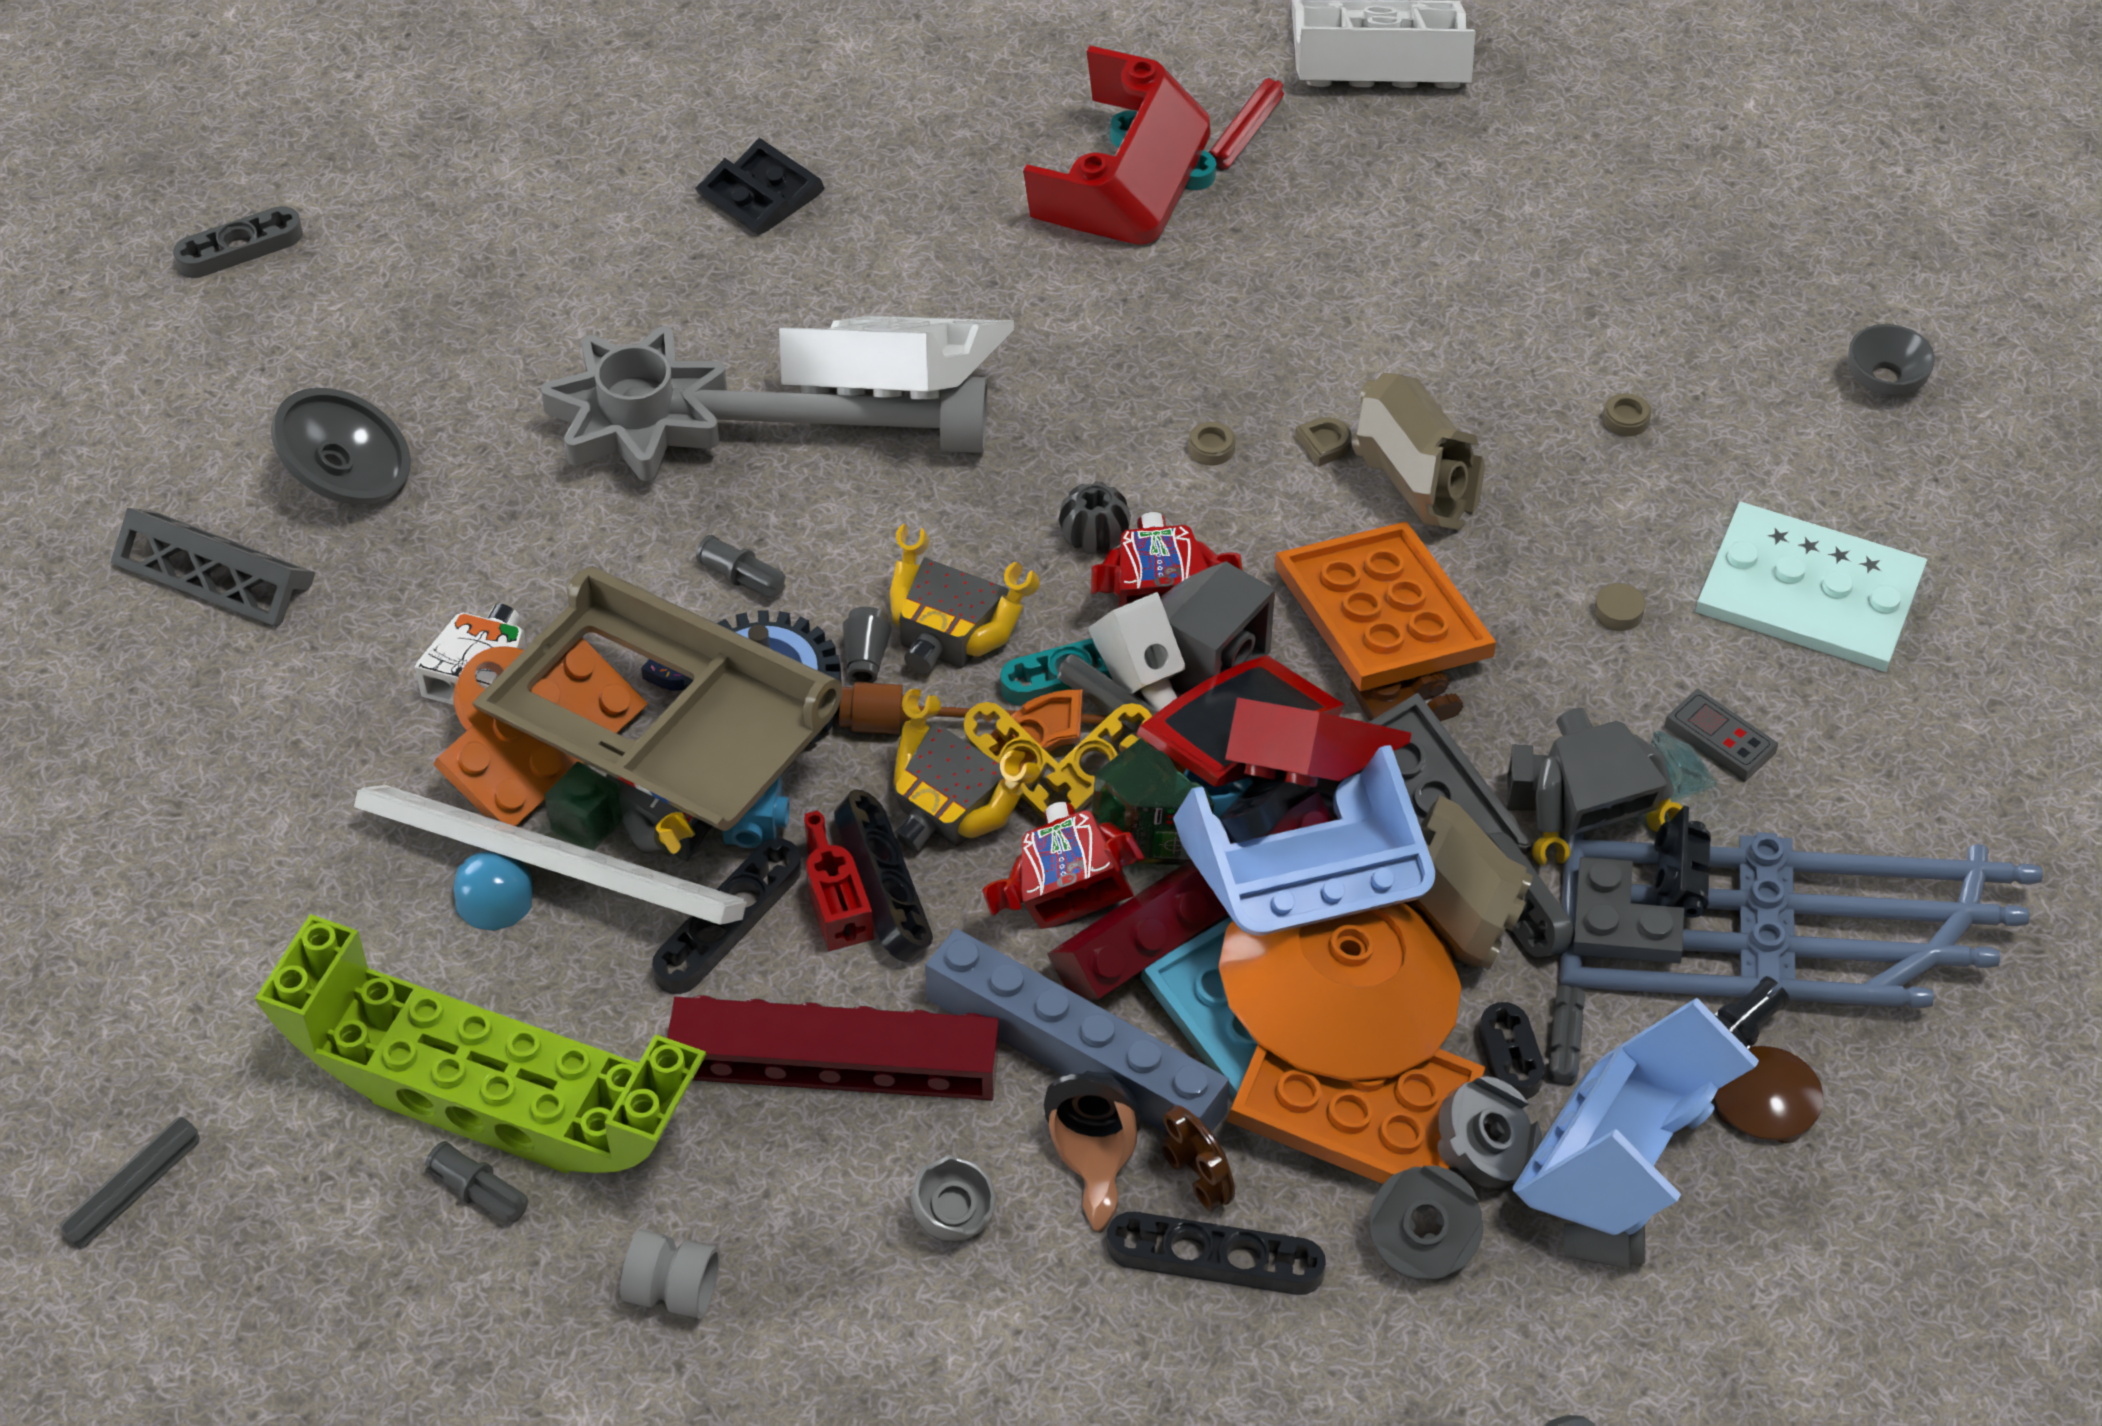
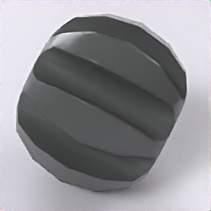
M1095 481L1093 484H1080L1070 491L1069 496L1062 502L1058 520L1064 538L1074 548L1083 547L1084 552L1087 554H1095L1098 549H1104L1106 552H1109L1120 544L1121 534L1129 529L1131 514L1126 498L1115 487H1107L1103 482Z

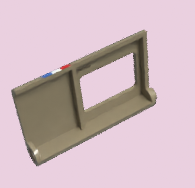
M590 566L576 573L570 580L567 588L569 606L542 633H539L533 642L472 703L475 709L697 819L726 831L739 822L831 720L841 701L842 685L839 680L594 566ZM587 633L601 635L693 679V682L646 732L634 740L614 733L532 693L530 690Z

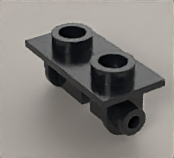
M1685 805L1670 822H1664L1656 834L1654 848L1655 851L1659 852L1658 870L1653 879L1652 891L1654 894H1657L1656 906L1684 908V916L1696 918L1702 915L1703 910L1709 904V875L1693 870L1691 867L1703 872L1709 868L1711 834L1706 829L1704 823L1700 821L1689 822V807Z

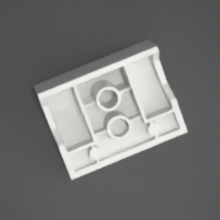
M1292 0L1296 70L1299 80H1306L1307 85L1325 87L1332 85V81H1349L1351 86L1372 87L1375 85V81H1392V85L1395 87L1413 88L1417 86L1418 82H1434L1436 87L1453 89L1460 87V83H1472L1475 30L1466 29V12L1460 1Z
M863 316L834 320L831 328L827 329L779 328L782 385H801V393L804 394L828 393L829 387H837V395L865 394V389H873V396L880 398L902 396V390L910 391L911 399L939 398V390L958 387L1014 330V320Z

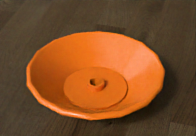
M1405 903L1263 936H1255L1244 932L1234 921L1226 928L1218 969L1229 1008L1257 1044L1299 1070L1342 1081L1393 1078L1431 1059L1456 1026L1461 984L1450 949L1421 913Z

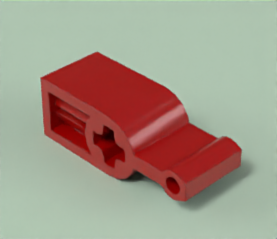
M816 810L805 813L806 848L809 854L806 862L809 894L828 952L874 940L872 909L853 857L843 847L828 844L825 818L821 812ZM846 924L850 932V935L847 936L844 931V925Z

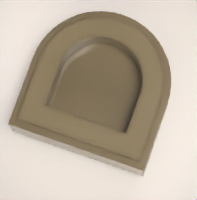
M1322 417L1299 425L1295 429V437L1318 467L1342 458L1350 449L1351 430L1339 419Z

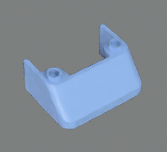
M1695 998L1605 1054L1585 1073L1515 1182L1513 1191L1530 1208L1611 1235H1618L1624 1231L1628 1235L1634 1234L1647 1223L1652 1215L1674 1204L1681 1196L1676 1188L1654 1167L1673 1133L1686 1125L1690 1129L1701 1125L1715 1108L1711 1101L1718 1089L1755 1068L1759 1060L1698 998Z

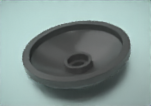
M330 388L304 389L288 396L280 404L273 417L271 438L278 457L287 470L300 483L325 498L349 504L378 503L395 495L409 475L411 457L403 434L384 412L356 395Z

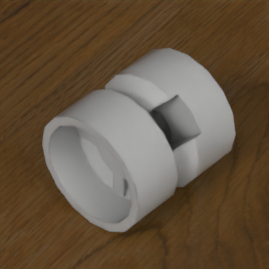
M643 1229L638 1230L630 1243L623 1265L620 1281L621 1300L648 1308L654 1305L658 1306L664 1300L670 1313L701 1320L707 1312L717 1284L720 1268L719 1248L691 1240H685L676 1248L672 1237Z

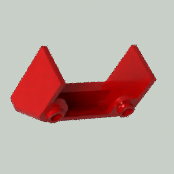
M1090 45L1086 52L1092 101L1138 112L1115 156L1098 152L1082 155L1074 162L1068 174L1026 164L1023 173L1030 217L1137 245L1148 244L1158 239L1162 234L1190 178V174L1194 170L1210 138V117L1202 106L1159 62Z

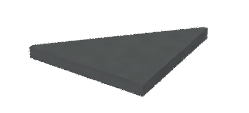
M1419 693L1368 722L1412 732L1410 743L1394 751V755L1419 825H1421L1433 802H1436L1438 796L1441 795L1459 804L1484 833L1503 832L1512 838L1522 853L1526 854L1531 851L1532 842ZM1363 769L1353 773L1352 775L1360 774L1363 771ZM1318 777L1316 788L1310 787L1305 793L1318 791L1331 816L1338 818L1333 808V797L1335 790L1344 779L1335 781Z

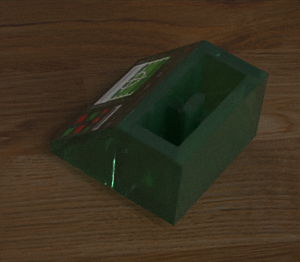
M1140 738L1095 772L1092 813L1099 824L1110 822L1122 831L1132 834L1145 857L1141 861L1136 859L1134 863L1183 865L1191 858L1181 844L1173 817L1190 790L1202 785L1196 782L1191 783L1175 768L1172 760L1164 752L1154 750ZM1204 788L1211 812L1213 814L1215 803L1212 801L1211 796Z

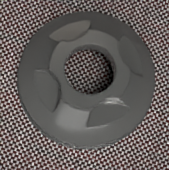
M1877 324L1859 331L1853 337L1848 351V366L1853 377L1870 391L1887 396L1904 395L1920 389L1927 382L1935 363L1933 348L1922 335L1912 329L1893 324ZM1879 368H1888L1895 371L1900 379L1895 382L1884 381L1876 378L1873 372Z

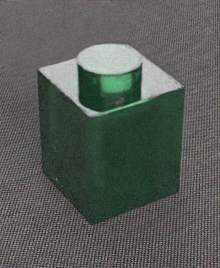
M579 761L544 794L551 830L577 846L594 851L623 821L618 784Z

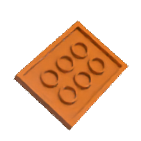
M1407 521L1276 553L1274 568L1359 691L1494 657L1495 639Z
M1258 1044L1231 1107L1227 1122L1384 1184L1394 1174L1412 1167L1440 1166L1449 1169L1450 1166L1444 1163L1438 1152V1142L1441 1139L1439 1112L1442 1102L1452 1090L1463 1083L1472 1082L1482 1077L1485 1066L1438 1049L1431 1059L1393 1078L1342 1081L1299 1070Z

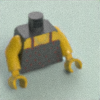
M902 524L896 532V541L903 549L902 560H896L890 588L892 621L900 628L901 645L910 648L904 657L907 666L916 673L928 674L939 659L963 668L974 656L980 657L1005 645L1024 608V605L1020 603L1022 598L1031 596L1039 588L1040 581L1038 575L1031 570L1025 582L1017 585V580L1022 574L1023 566L1018 562L1011 563L1004 573V581L1010 588L1008 593V588L925 557L921 564H917V556L923 554L929 546V537L921 527L918 542L914 545H906L908 526Z
M910 689L902 699L903 711L911 720L906 721L903 726L893 779L894 793L901 810L908 814L895 830L894 835L904 846L914 852H918L934 832L953 845L959 846L969 838H976L1002 828L1007 823L1023 793L1021 784L1034 782L1040 773L1037 763L1032 762L1025 763L1021 772H1019V764L1025 756V753L1022 751H1009L998 763L936 722L929 728L926 725V720L938 714L941 709V702L936 695H929L925 702V708L921 711L918 707V700L921 696L920 689Z

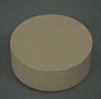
M1621 393L1612 396L1605 403L1603 422L1611 432L1621 436H1636L1643 433L1649 426L1651 407L1642 397L1630 393Z
M1219 422L1198 424L1189 433V454L1194 460L1205 465L1223 464L1234 455L1235 434L1228 426Z
M1612 583L1604 586L1598 592L1594 613L1597 620L1609 629L1616 631L1630 630L1638 626L1643 619L1646 604L1645 598L1637 588L1631 585Z

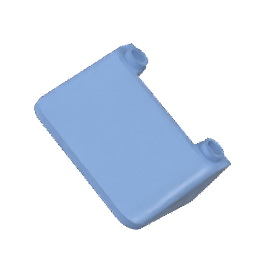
M1391 745L1379 747L1360 774L1349 776L1339 784L1333 797L1334 812L1339 820L1230 844L1223 823L1211 812L1202 786L1190 790L1173 817L1184 850L1236 925L1244 932L1255 936L1268 935L1417 900L1430 890L1435 880V868Z

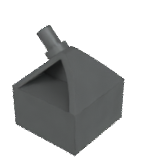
M1228 562L1212 566L1190 576L1175 585L1160 598L1185 663V670L1169 679L1173 690L1182 695L1205 680L1231 667L1268 655L1271 652L1275 589Z

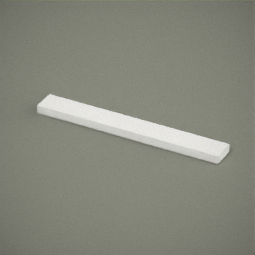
M388 785L364 787L357 790L355 808L721 925L743 919L747 903L743 901V898Z

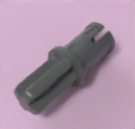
M713 535L706 536L698 546L696 552L697 561L726 575L732 585L739 586L743 584L768 598H775L786 587L784 584L785 574L756 559L755 553L750 549L744 548L739 550L720 541L719 538Z
M447 1141L437 1144L426 1159L425 1165L427 1167L425 1171L460 1192L461 1200L468 1204L475 1201L504 1221H518L528 1206L527 1196L494 1175L493 1166L486 1162L477 1163Z

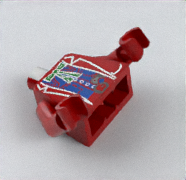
M1157 512L1145 513L1137 520L1138 529L1125 530L1121 534V547L1112 549L1102 564L1092 566L1091 594H1097V592L1108 594L1113 592L1114 595H1118V608L1158 592L1161 598L1175 585L1190 576L1223 562H1228L1243 571L1241 555L1234 552L1217 555L1204 542L1196 541L1190 527L1186 525L1166 526L1165 517Z
M1058 802L1050 805L1045 810L1046 825L1030 830L1022 837V854L1016 858L1008 879L994 881L982 889L991 916H995L1005 908L1018 911L1021 909V904L1024 903L1040 929H1046L1134 897L1133 890L1122 867L1131 865L1136 859L1141 861L1145 857L1130 832H1124L1110 822L1099 824L1091 811L1083 810L1075 813L1072 804Z

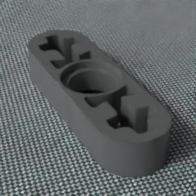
M274 207L185 237L177 242L173 249L177 269L186 277L199 278L293 246L303 235L299 214L290 207ZM258 232H261V233H262V237H259V238H258V234H257V233H258ZM236 239L250 240L246 245L240 247L228 246L231 241ZM217 246H218V247H219V251H218V252H215L214 247H217ZM193 255H198L199 258H194V259H193L192 256H193Z
M1503 832L1485 833L1507 858L1527 867L1526 872L1533 875L1532 882L1525 894V906L1516 925L1512 929L1529 954L1535 957L1559 956L1569 950L1573 942L1574 930L1572 922L1562 906L1509 835Z

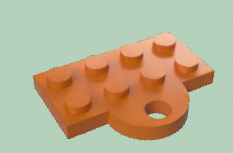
M583 637L530 690L532 693L617 734L648 705L631 685ZM499 646L476 654L461 671L454 687L453 700L456 714L467 731L436 758L433 765L485 817L518 826L585 763L474 708L472 703L485 690L477 683L475 672L479 669H490L499 676L524 651L515 647Z

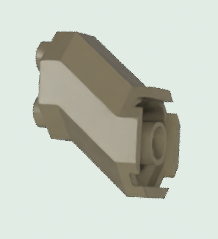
M1383 372L1376 381L1368 380L1363 385L1360 394L1362 405L1358 429L1354 434L1352 442L1355 454L1364 457L1367 467L1385 471L1423 524L1460 530L1466 521H1461L1459 518L1464 512L1473 513L1480 502L1485 464L1483 457L1474 455L1471 445H1479L1476 435L1458 431L1419 379Z
M1439 795L1420 825L1435 868V880L1433 886L1423 897L1404 903L1421 913L1449 947L1450 953L1455 959L1473 968L1480 966L1489 970L1502 946L1500 938L1505 928L1512 930L1525 906L1523 898L1532 882L1533 875L1526 872L1527 867L1507 858L1459 804Z

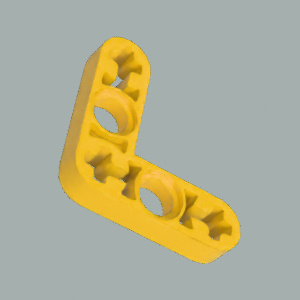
M983 702L976 704L965 715L963 724L968 743L1000 763L1002 757L1007 752L1012 750H1026L1034 754L1040 773L1034 782L1021 784L1023 789L1021 797L1045 819L1044 813L1048 808L1049 795L1038 782L1047 769L1052 772L1046 776L1047 783L1058 793L1065 788L1069 790L1067 802L1074 806L1075 813L1082 811L1150 746L1142 738H1137L1132 734L1128 735L1119 744V751L1125 754L1122 757H1118L1113 746L1102 738L1108 735L1113 743L1123 732L1121 721L1126 719L1129 723H1134L1139 719L1143 724L1152 715L1146 708L1138 704L1130 703L1120 706L1059 763L1002 707L995 703ZM982 718L984 721L989 722L995 718L998 720L996 722V731L1005 742L1009 740L1011 734H1014L1017 738L1007 742L999 755L995 756L993 752L999 750L998 742L988 733L980 737L976 734L979 730L976 721ZM1090 751L1104 753L1110 761L1107 771L1099 776H1090L1083 772L1080 767V761L1086 753ZM1038 783L1033 792L1028 789L1029 787Z

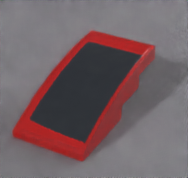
M1265 655L1231 667L1187 691L1141 724L1136 735L1214 787H1218L1253 776L1244 774L1246 763L1225 759L1237 698L1318 711L1340 716L1345 704L1275 659Z

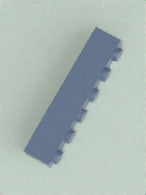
M957 928L953 930L925 964L927 1000L954 1015L977 1013L984 1017L999 1018L1000 1041L1063 1076L1083 1074L1087 1070L1110 1073L1133 1093L1136 1106L1141 1112V1120L1166 1134L1168 1133L1163 1116L1174 1105H1179L1189 1110L1211 1132L1214 1131L1227 1113L1229 1078Z

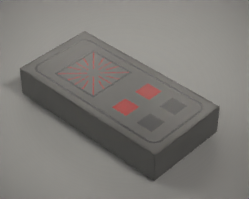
M1698 688L1668 714L1665 721V728L1744 782L1776 754L1778 742Z

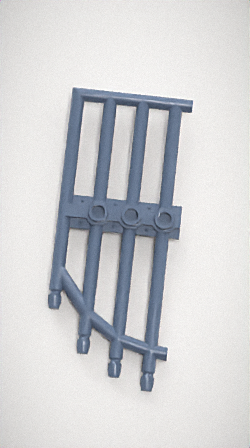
M1564 831V840L1569 845L1570 856L1563 863L1562 908L1572 922L1574 933L1580 857L1658 864L1659 852L1655 851L1654 843L1585 840V831L1571 836H1567ZM1756 832V836L1740 835L1739 848L1710 846L1709 867L1739 869L1740 890L1709 888V904L1706 908L1740 911V933L1683 930V951L1740 954V976L1582 967V955L1573 954V937L1569 950L1561 954L1560 987L1567 985L1571 988L1744 998L1759 984L1763 977L1768 976L1778 982L1767 995L1769 998L1783 987L1789 995V1001L1890 1007L1908 1005L1910 1008L1931 1007L1934 1000L1933 990L1923 987L1905 989L1903 985L1936 965L1958 967L1975 965L1976 968L1999 966V950L1978 946L1975 949H1971L1969 946L1955 945L1971 924L1999 925L2004 923L2006 926L2016 927L2029 924L2030 913L2028 908L2016 905L2000 907L1999 904H1981L1980 899L1984 883L2011 884L2013 881L2026 885L2041 883L2043 871L2042 867L2033 864L2020 863L2018 866H2015L2013 863L1988 862L1989 849L1981 844H1975L1968 848L1967 860L1793 851V839L1777 837V833ZM1793 872L1963 881L1958 902L1794 893ZM1632 884L1631 904L1656 906L1657 894L1653 893L1652 885ZM1794 914L1945 923L1928 944L1795 936ZM1795 957L1897 963L1864 984L1796 980Z

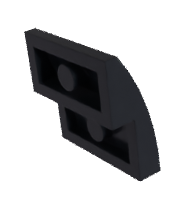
M760 137L735 163L724 158L695 187L699 195L757 235L772 229L815 199L825 189L819 177Z

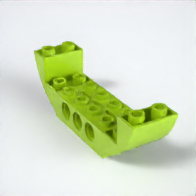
M312 914L308 916L255 997L256 1003L269 1020L295 1047L336 1079L371 1099L373 1104L566 1174L569 1171L586 1173L617 1172L634 1167L648 1158L706 1056V1051L655 1034L638 1063L368 968L358 930Z

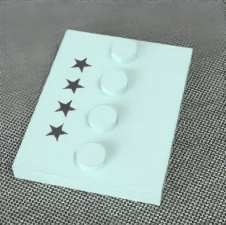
M1740 501L1697 601L1695 612L1887 672L1924 572L1927 558Z

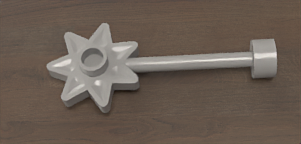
M667 326L657 328L638 345L622 347L595 335H588L581 341L586 372L548 381L541 386L545 413L572 423L564 436L566 457L569 464L581 465L619 452L638 478L644 481L651 480L656 476L667 446L715 448L719 444L717 420L940 429L941 452L984 453L987 420V378L967 377L958 387L942 389L941 399L728 391L725 365L722 362L676 361L673 330Z

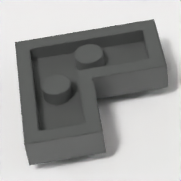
M1580 857L1573 954L1681 964L1684 908L1631 904L1633 861Z

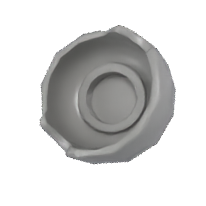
M946 1155L920 1168L911 1192L910 1201L915 1220L928 1235L941 1241L957 1242L967 1240L978 1234L990 1223L995 1210L996 1196L991 1178L976 1163Z

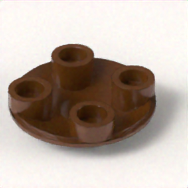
M1753 1046L1749 1051L1759 1062L1752 1070L1718 1089L1714 1096L1717 1115L1724 1123L1733 1125L1750 1136L1765 1140H1776L1786 1144L1793 1143L1800 1138L1802 1133L1810 1129L1820 1116L1824 1100L1820 1080L1813 1069L1798 1056L1776 1047Z
M1179 1105L1170 1107L1163 1116L1168 1137L1160 1142L1165 1159L1175 1170L1188 1165L1200 1176V1179L1193 1182L1192 1187L1195 1196L1208 1211H1212L1220 1205L1230 1204L1235 1197V1186L1228 1159L1218 1140L1210 1129L1189 1110Z

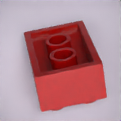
M1237 698L1225 759L1246 763L1244 774L1275 780L1277 770L1287 771L1285 782L1316 788L1318 777L1341 781L1363 769L1379 747L1391 745L1394 752L1410 743L1412 732L1318 711Z

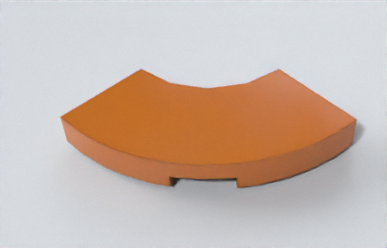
M1083 689L1056 691L1042 695L1023 704L1022 708L1011 715V717L1047 753L1059 746L1080 743ZM995 728L991 736L998 742L999 750L993 752V754L998 756L1004 745L1017 737L1011 734L1009 740L1005 742L998 735ZM1020 750L1025 753V756L1019 764V772H1021L1025 763H1037L1034 754L1026 750Z

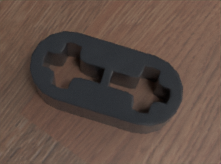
M1498 1002L1490 1005L1484 1010L1481 1017L1479 1039L1491 1076L1510 1084L1522 1094L1525 1100L1532 1098L1540 1091L1545 1069L1529 1018L1525 1011L1515 1004ZM1497 1022H1504L1507 1029H1513L1510 1043H1506L1503 1031L1495 1028ZM1512 1059L1517 1060L1522 1073H1528L1527 1080H1519L1516 1074L1510 1073Z

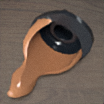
M1087 1070L1083 1074H1070L1060 1077L1051 1083L1046 1090L1044 1111L1045 1118L1049 1124L1052 1142L1062 1161L1084 1179L1085 1189L1082 1206L1093 1230L1102 1232L1117 1210L1118 1192L1115 1184L1116 1175L1125 1166L1135 1150L1137 1132L1140 1130L1141 1112L1136 1106L1133 1093L1126 1085H1123L1110 1073Z

